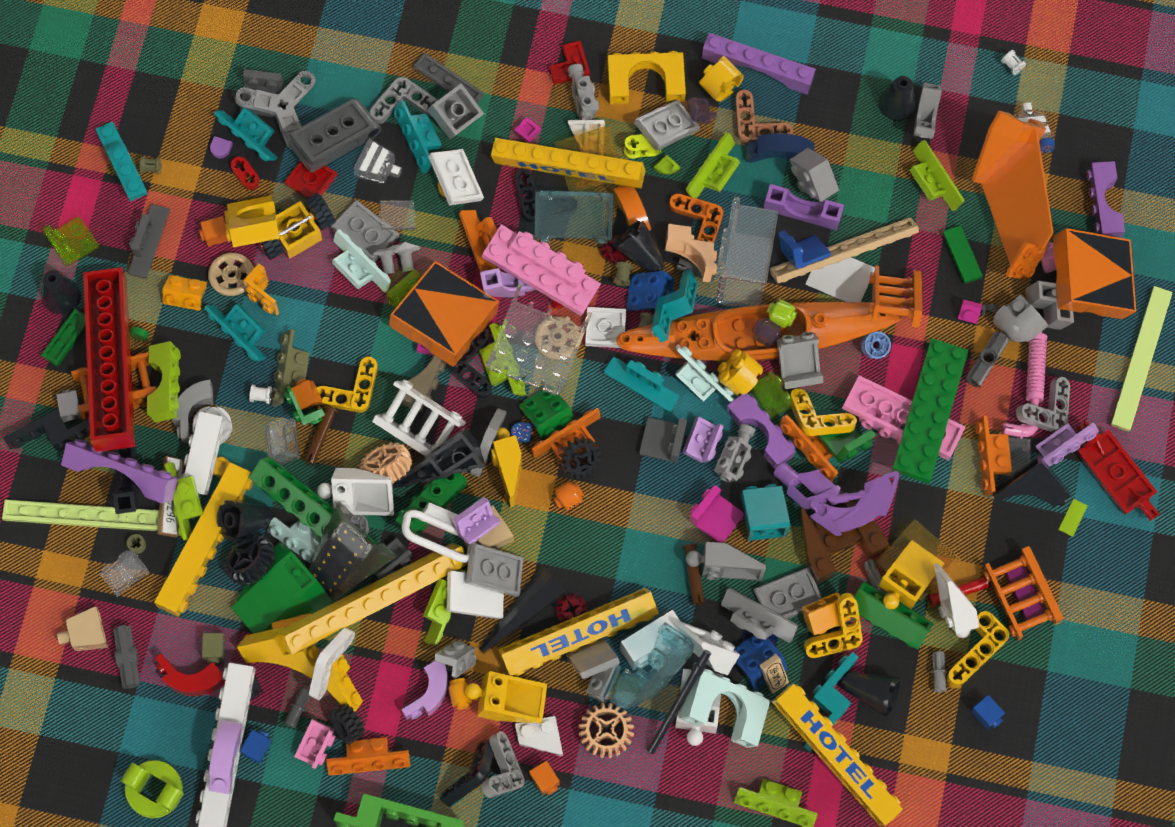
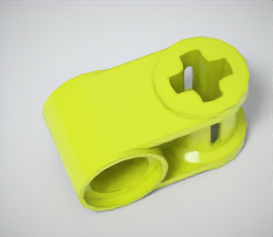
M643 134L631 135L625 140L624 155L627 158L651 157L661 153V149L656 151Z

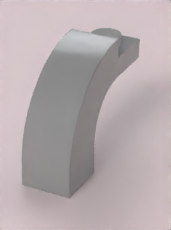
M923 82L914 125V136L929 139L934 137L942 86Z

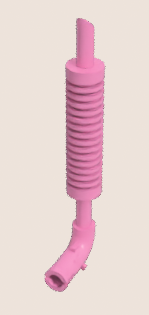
M1042 332L1029 341L1026 400L1036 406L1044 400L1047 335ZM1004 422L1002 434L1022 439L1023 437L1033 435L1038 430V427L1029 424L1015 425Z

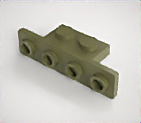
M293 329L284 332L280 337L281 349L277 356L278 368L274 374L275 387L271 393L272 406L274 407L283 404L285 386L289 385L293 388L296 386V382L306 379L309 353L292 348L295 332Z

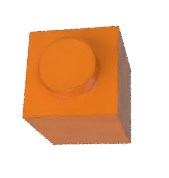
M223 216L201 222L202 230H199L202 241L206 240L208 247L228 241Z
M302 379L295 383V387L291 388L300 409L303 411H307L323 402L314 381Z
M547 761L529 771L531 779L542 796L546 793L549 796L558 790L557 786L560 785V781Z

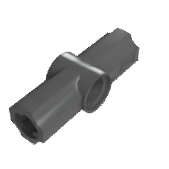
M994 332L965 378L970 385L978 388L981 387L1010 341L1005 334ZM983 357H989L992 362H986Z
M130 625L118 626L113 629L116 644L115 658L120 669L122 688H136L141 684L137 666L139 658L136 646H134L132 628Z

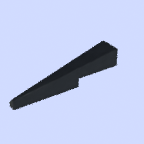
M465 427L410 467V471L406 472V476H402L401 480L395 481L394 484L392 483V490L403 486L409 487L419 482L425 483L449 477L451 474L459 472L465 473L476 468L482 469L486 464L478 441Z
M543 565L537 570L503 618L479 649L483 654L565 596L563 587Z

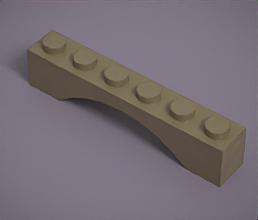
M434 355L428 366L408 381L413 384L414 389L432 399L430 394L432 389L436 390L439 383L437 377L440 372L443 373L446 362ZM406 394L401 405L412 408L416 399ZM423 404L419 411L423 413L424 408L427 406Z

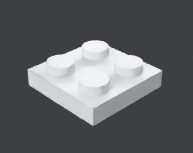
M587 307L585 346L621 348L617 345L616 339L620 333L625 332L626 309Z

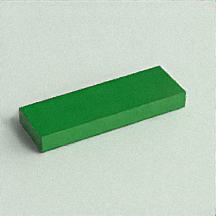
M957 226L943 231V237L963 283L966 284L981 279L983 275L962 227Z
M76 309L73 310L41 354L42 358L59 367L86 329L85 314Z

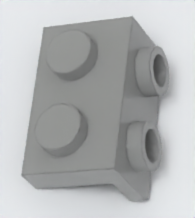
M454 641L435 653V661L453 666L452 677L457 678L475 665V647L465 645L462 641Z
M616 665L593 675L586 693L597 701L606 703L621 666Z

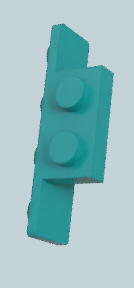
M400 101L393 110L394 116L422 173H427L432 166L428 157L430 155L429 150L439 149L442 144L428 115H411L405 101Z
M243 108L236 120L225 111L216 110L214 112V115L218 117L217 120L222 125L232 129L231 133L233 135L241 137L247 147L255 149L261 159L265 161H275L277 159V156L265 147V144L275 130L250 109Z
M236 304L227 316L216 306L206 305L204 309L208 312L209 318L217 321L221 325L222 331L231 335L234 338L235 344L247 351L249 358L254 361H264L266 359V356L254 345L265 332V329L240 304Z
M613 357L604 370L605 375L668 412H671L679 399L678 394L664 387V379H662L663 377L659 373L647 370L641 362L630 360L627 365Z

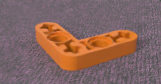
M674 194L670 198V209L675 213L703 221L697 240L704 241L705 239L708 242L715 243L723 218V209L717 204L682 194ZM677 200L681 201L679 207L675 206ZM688 202V210H685L686 203ZM699 205L702 210L699 213H694L691 207ZM717 211L714 222H711L712 213ZM712 227L715 232L712 235H707L704 233V229Z

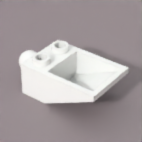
M336 468L331 478L332 486L328 483H322L317 489L318 495L323 499H328L333 495L334 509L342 515L394 516L392 478L357 468Z
M936 563L934 568L941 602L939 607L940 616L942 619H946L947 626L954 630L956 636L965 638L970 634V630L979 628L977 611L942 567Z
M678 621L676 625L689 649L699 658L704 650L710 651L712 654L706 664L714 671L728 675L740 656L734 650L735 646L728 641H723L722 635L716 631L708 632Z
M683 669L680 691L692 672L689 669ZM713 673L717 677H723V674ZM721 694L717 695L712 703L708 717L710 722H707V724L696 726L680 719L682 704L677 713L676 728L691 730L687 734L689 744L693 746L701 744L703 741V734L701 732L716 734Z

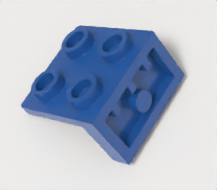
M785 230L778 232L781 252L796 269L804 268L811 263L822 261L831 256L829 249L817 236H812L796 243L793 236H789Z
M665 271L631 274L626 309L628 311L655 309L658 298L674 292L675 279Z
M753 635L734 648L740 654L735 663L747 675L750 687L754 691L766 685L760 665L775 654L780 658L784 670H787L784 656L768 638L764 640Z

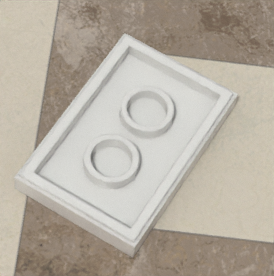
M463 149L435 152L428 156L449 206L482 201L484 196Z
M448 572L447 612L493 619L503 618L504 594L466 584L467 573Z

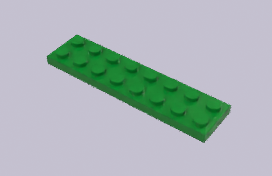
M931 338L892 472L897 471L901 475L930 484L968 354L967 349Z

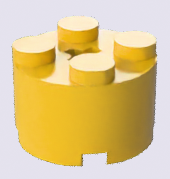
M723 56L714 66L709 65L704 70L705 76L700 80L699 84L713 99L721 102L733 93L732 88L735 85L739 87L744 76Z
M736 349L726 362H722L717 369L719 372L718 379L720 383L736 396H739V393L744 395L757 384L758 379L756 377L758 373L762 374L763 367L745 351Z

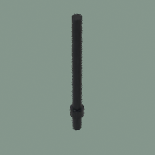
M704 650L698 662L693 664L690 676L647 749L650 754L656 752L697 678L706 669L705 664L712 654L710 651Z

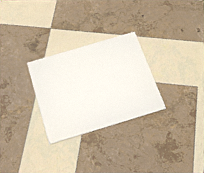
M849 257L839 263H833L822 269L811 271L805 285L845 302H861L869 285L870 273H874L875 267Z

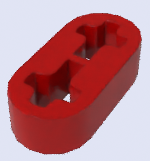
M244 157L234 158L231 162V168L235 176L247 190L256 189L259 186V177ZM238 163H239L240 165H243V168H244V171H243V172H242V170H241L239 167L237 168L236 165H237ZM248 175L250 179H253L254 183L248 182L246 176Z

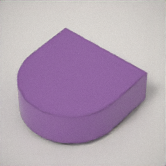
M214 136L210 145L212 155L219 159L227 157L233 143Z

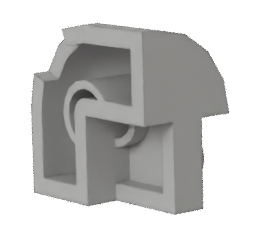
M1021 294L1008 306L1003 305L993 319L994 325L1011 342H1029L1049 326Z

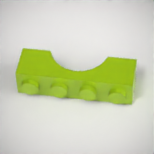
M171 341L149 346L148 363L156 372L162 373V381L159 387L147 396V414L155 423L177 418V410L179 409L178 393L180 387L178 376H180L179 359L181 354Z

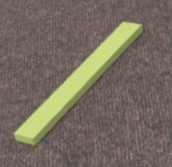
M1156 286L1152 289L1110 426L1127 432L1131 430L1173 293L1171 291Z
M5 500L2 519L3 521L158 531L159 510L137 509L136 512L115 514V507Z

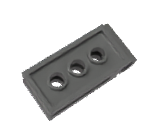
M352 99L290 133L291 141H289V146L309 172L312 173L364 144L366 140L373 139L380 133L381 127L359 99Z

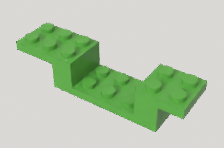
M364 793L357 817L336 812L334 818L337 827H380L384 814H386V818L398 821V818L405 819L406 823L418 826V823L426 825V827H465L463 820Z

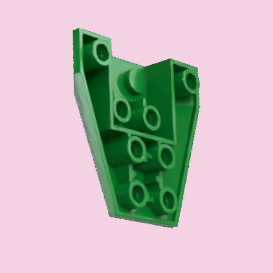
M282 542L274 547L276 554L274 556L275 561L271 563L273 568L267 571L268 574L263 576V580L258 579L256 584L245 585L231 607L253 634L271 630V623L299 615L313 614L332 602V599L316 578Z

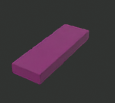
M1023 566L1005 573L1009 584L1028 577L1027 569ZM1032 584L1013 591L1017 602L1037 595ZM1040 602L1021 610L1025 621L1045 613Z

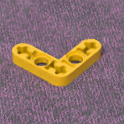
M365 357L361 360L354 391L326 386L317 387L320 395L322 392H325V395L328 396L323 397V402L319 405L358 413L368 410L378 371L376 360L372 357ZM368 363H371L372 367L369 369L368 376L366 375L365 366L368 365ZM361 381H369L370 386L367 389L360 388L359 384ZM331 393H333L332 402H330L329 398L331 397ZM361 393L364 394L363 402L365 404H362L361 407H358V404L356 402L360 401ZM345 395L347 397L346 402L343 404L337 403V396Z
M803 389L791 391L789 403L798 425L805 435L818 436L849 433L855 429L857 419L854 415L840 413L817 416L806 391ZM800 410H805L809 414H802ZM829 422L833 424V426L829 427L826 426L824 423Z
M844 593L837 600L841 630L811 637L805 641L804 650L809 657L818 658L854 649L861 645L863 638L858 604L852 594ZM848 600L850 601L848 603L850 609L849 611H847V608L845 607L846 601ZM854 617L855 620L852 624H845L847 618ZM855 635L854 640L850 641L851 636ZM837 639V645L833 647L828 646L830 640ZM816 645L815 650L812 651V646Z

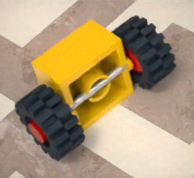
M319 193L304 200L307 210L300 201L276 215L280 238L258 243L268 259L272 260L284 252L291 259L322 241L320 230H324L334 224L335 219L328 208L329 206Z

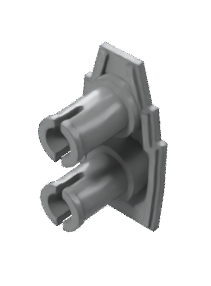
M404 242L400 245L379 249L372 253V255L381 257L383 272L386 274L395 273L393 256L397 253L401 258L402 272L413 271L411 253L419 250L420 247Z

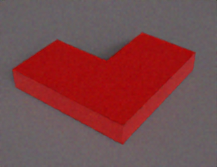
M581 41L562 45L566 62L549 66L554 85L572 81V78L569 77L568 67L574 64H581L584 71L583 76H590Z

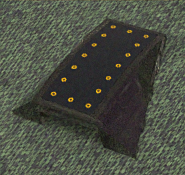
M340 502L337 503L308 568L309 572L334 601L397 557L384 543L375 545L350 521L354 515Z

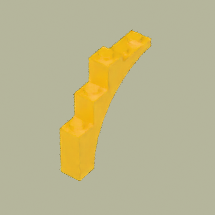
M284 627L246 635L237 646L246 663H275L299 671L311 679L317 658L320 655L315 644L294 654L284 651L276 633ZM341 655L332 664L326 690L341 705L347 704L355 712L363 700L347 675L350 666L344 656Z

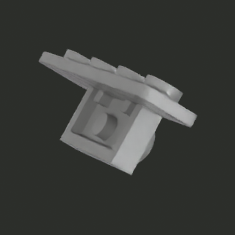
M731 588L727 589L721 605L734 612L730 621L735 623L738 628L746 629L759 639L766 640L774 634L788 643L793 640L798 628L797 624Z

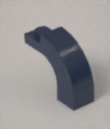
M792 134L760 135L758 140L746 143V161L752 163L767 158H785L790 160L807 148L815 151V143L804 137Z

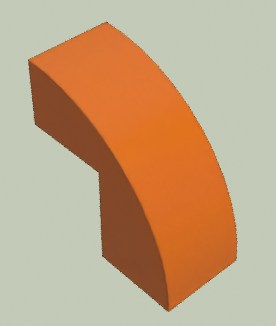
M624 185L613 188L617 205L625 214L627 226L636 221L641 222L643 220L650 231L649 220L635 188Z

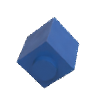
M989 695L971 710V713L986 730L991 726L995 729L1003 722L1001 717L1005 714Z
M252 730L240 753L248 759L261 764L272 744L269 739L270 735L261 730L258 732Z

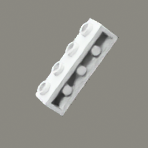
M199 412V415L195 416L193 423L195 432L189 439L191 449L184 461V466H186L185 474L182 473L180 479L194 476L198 493L208 495L226 418L204 412Z

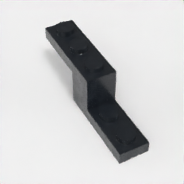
M58 410L3 438L11 450L22 447L25 442L31 439L40 438L46 432L56 451L65 450L66 443L73 442L75 439L85 440L90 434V421L87 419L67 429Z

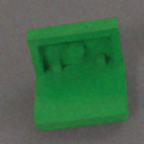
M289 385L285 386L286 391L283 394L287 403H292L294 409L291 412L295 421L303 425L307 423L313 425L322 421L321 417L325 416L319 405L302 412Z
M551 386L519 405L520 410L534 425L540 440L543 441L548 439L553 432L561 431L569 422L575 420L570 406Z
M856 429L849 433L818 435L819 439L839 463L848 458L851 460L860 451L869 449L873 445L872 440L876 436L872 430L860 435Z

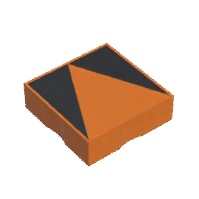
M1067 228L1053 236L1054 260L1057 269L1058 309L1080 313L1091 312L1099 316L1124 319L1136 312L1131 240Z
M434 261L390 314L389 326L408 339L423 345L430 353L454 367L469 349L474 338L486 328L497 314L499 301Z

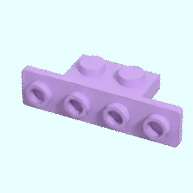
M1067 423L1036 445V448L1050 467L1061 462L1068 453L1078 450L1085 441L1095 438L1099 430L1092 423L1076 434Z

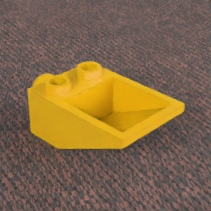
M501 427L498 429L495 437L496 441H493V449H490L493 465L498 466L510 508L515 505L521 473L522 453L516 435L510 437L509 431Z
M911 540L878 585L888 593L883 599L884 606L887 609H895L900 601L912 609L936 576L934 564L938 563L942 567L945 563Z
M489 671L482 678L481 688L478 684L471 683L466 687L465 694L471 700L479 698L477 717L495 721L541 724L547 684Z

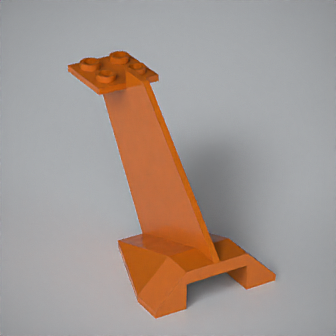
M998 111L987 132L972 181L982 184L1006 251L1010 267L1005 275L1007 277L1029 280L1034 274L1037 264L1044 257V252L1047 249L1046 245L1053 235L1039 143L1046 128L1039 120L1030 118L1028 122H1024L1010 113Z

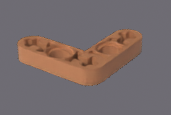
M741 90L737 93L735 101L738 139L742 143L758 140V136L761 135L760 132L764 129L769 130L771 134H774V129H776L777 134H783L781 133L783 129L787 134H793V128L788 123L755 124L752 93L748 90ZM743 96L747 99L746 107H743ZM748 113L751 118L745 121L741 119L740 115ZM745 126H748L749 137H745Z

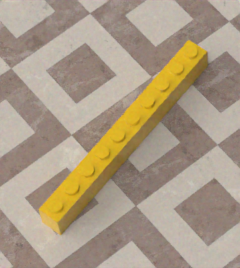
M454 543L445 546L465 555L462 546ZM433 552L276 633L284 651L294 654L447 576L449 571H456L468 565V562L462 563Z

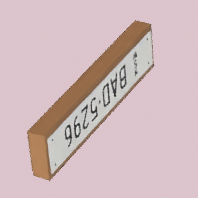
M165 456L163 458L162 470L164 471L165 469L164 463H174L178 479H180L184 470V459ZM174 501L160 503L157 532L159 535L179 536V521L173 512L175 507Z

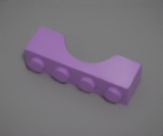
M1115 161L1092 163L1089 170H1087L1086 177L1091 185L1089 197L1093 199L1091 211L1092 216H1095L1096 220L1094 232L1095 234L1122 238L1125 233L1123 214L1112 210L1105 200V191L1113 187L1117 181Z
M770 184L763 210L837 231L844 205L829 200L822 202L806 201L793 195L787 188Z
M747 393L741 395L727 405L726 412L738 426L741 424L753 425L764 432L767 438V447L763 456L776 469L781 463L788 462L794 457L796 452L795 446L792 441L785 439L780 427L770 421L769 414L757 406L758 402L752 395L749 396Z

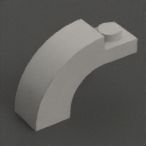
M210 380L201 381L190 386L178 398L179 409L177 410V418L172 419L174 426H177V436L181 438L183 444H189L193 414L203 406L213 405V386Z

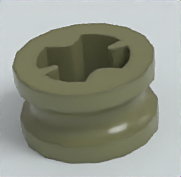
M134 534L128 538L127 547L132 553L140 554L145 550L146 542L141 535ZM134 540H136V542L140 540L139 543L141 544V546L139 548H137V546L133 548L134 545L132 544V542Z

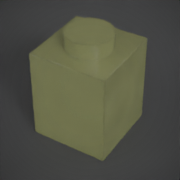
M203 633L202 658L208 664L212 662L220 664V661H225L226 637L224 633Z

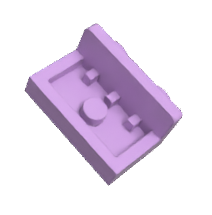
M696 417L682 453L701 463L712 460L716 454V445L723 435V425H714L701 417Z
M485 497L453 518L458 536L468 544L474 543L501 523L500 519L493 515L489 500Z

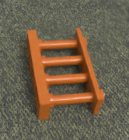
M875 265L874 273L871 272L869 284H872V302H870L869 314H872V322H876L878 313L907 316L908 319H911V327L919 328L923 311L921 271L914 270L913 277H909V279L879 275V266ZM879 283L907 287V289L879 285ZM879 293L907 296L908 299L879 295ZM879 303L907 306L908 309L879 305Z
M148 352L137 353L131 356V369L139 368L143 387L142 390L133 392V408L147 405V396L157 389L156 386H150L146 366L150 365L148 363ZM81 367L71 371L75 383H81L85 403L78 405L81 417L85 421L89 419L88 373L86 367Z
M1030 546L1022 549L1019 559L992 570L989 563L985 564L983 575L991 583L1010 623L1008 629L1012 637L1016 636L1018 641L1022 640L1023 634L1021 631L1048 620L1053 621L1054 625L1063 622L1064 617ZM1021 566H1027L1030 572L1028 577L1000 588L996 579L997 576ZM1030 584L1036 585L1038 589L1037 595L1013 605H1008L1004 595ZM1038 602L1045 604L1047 608L1045 613L1017 624L1013 613Z

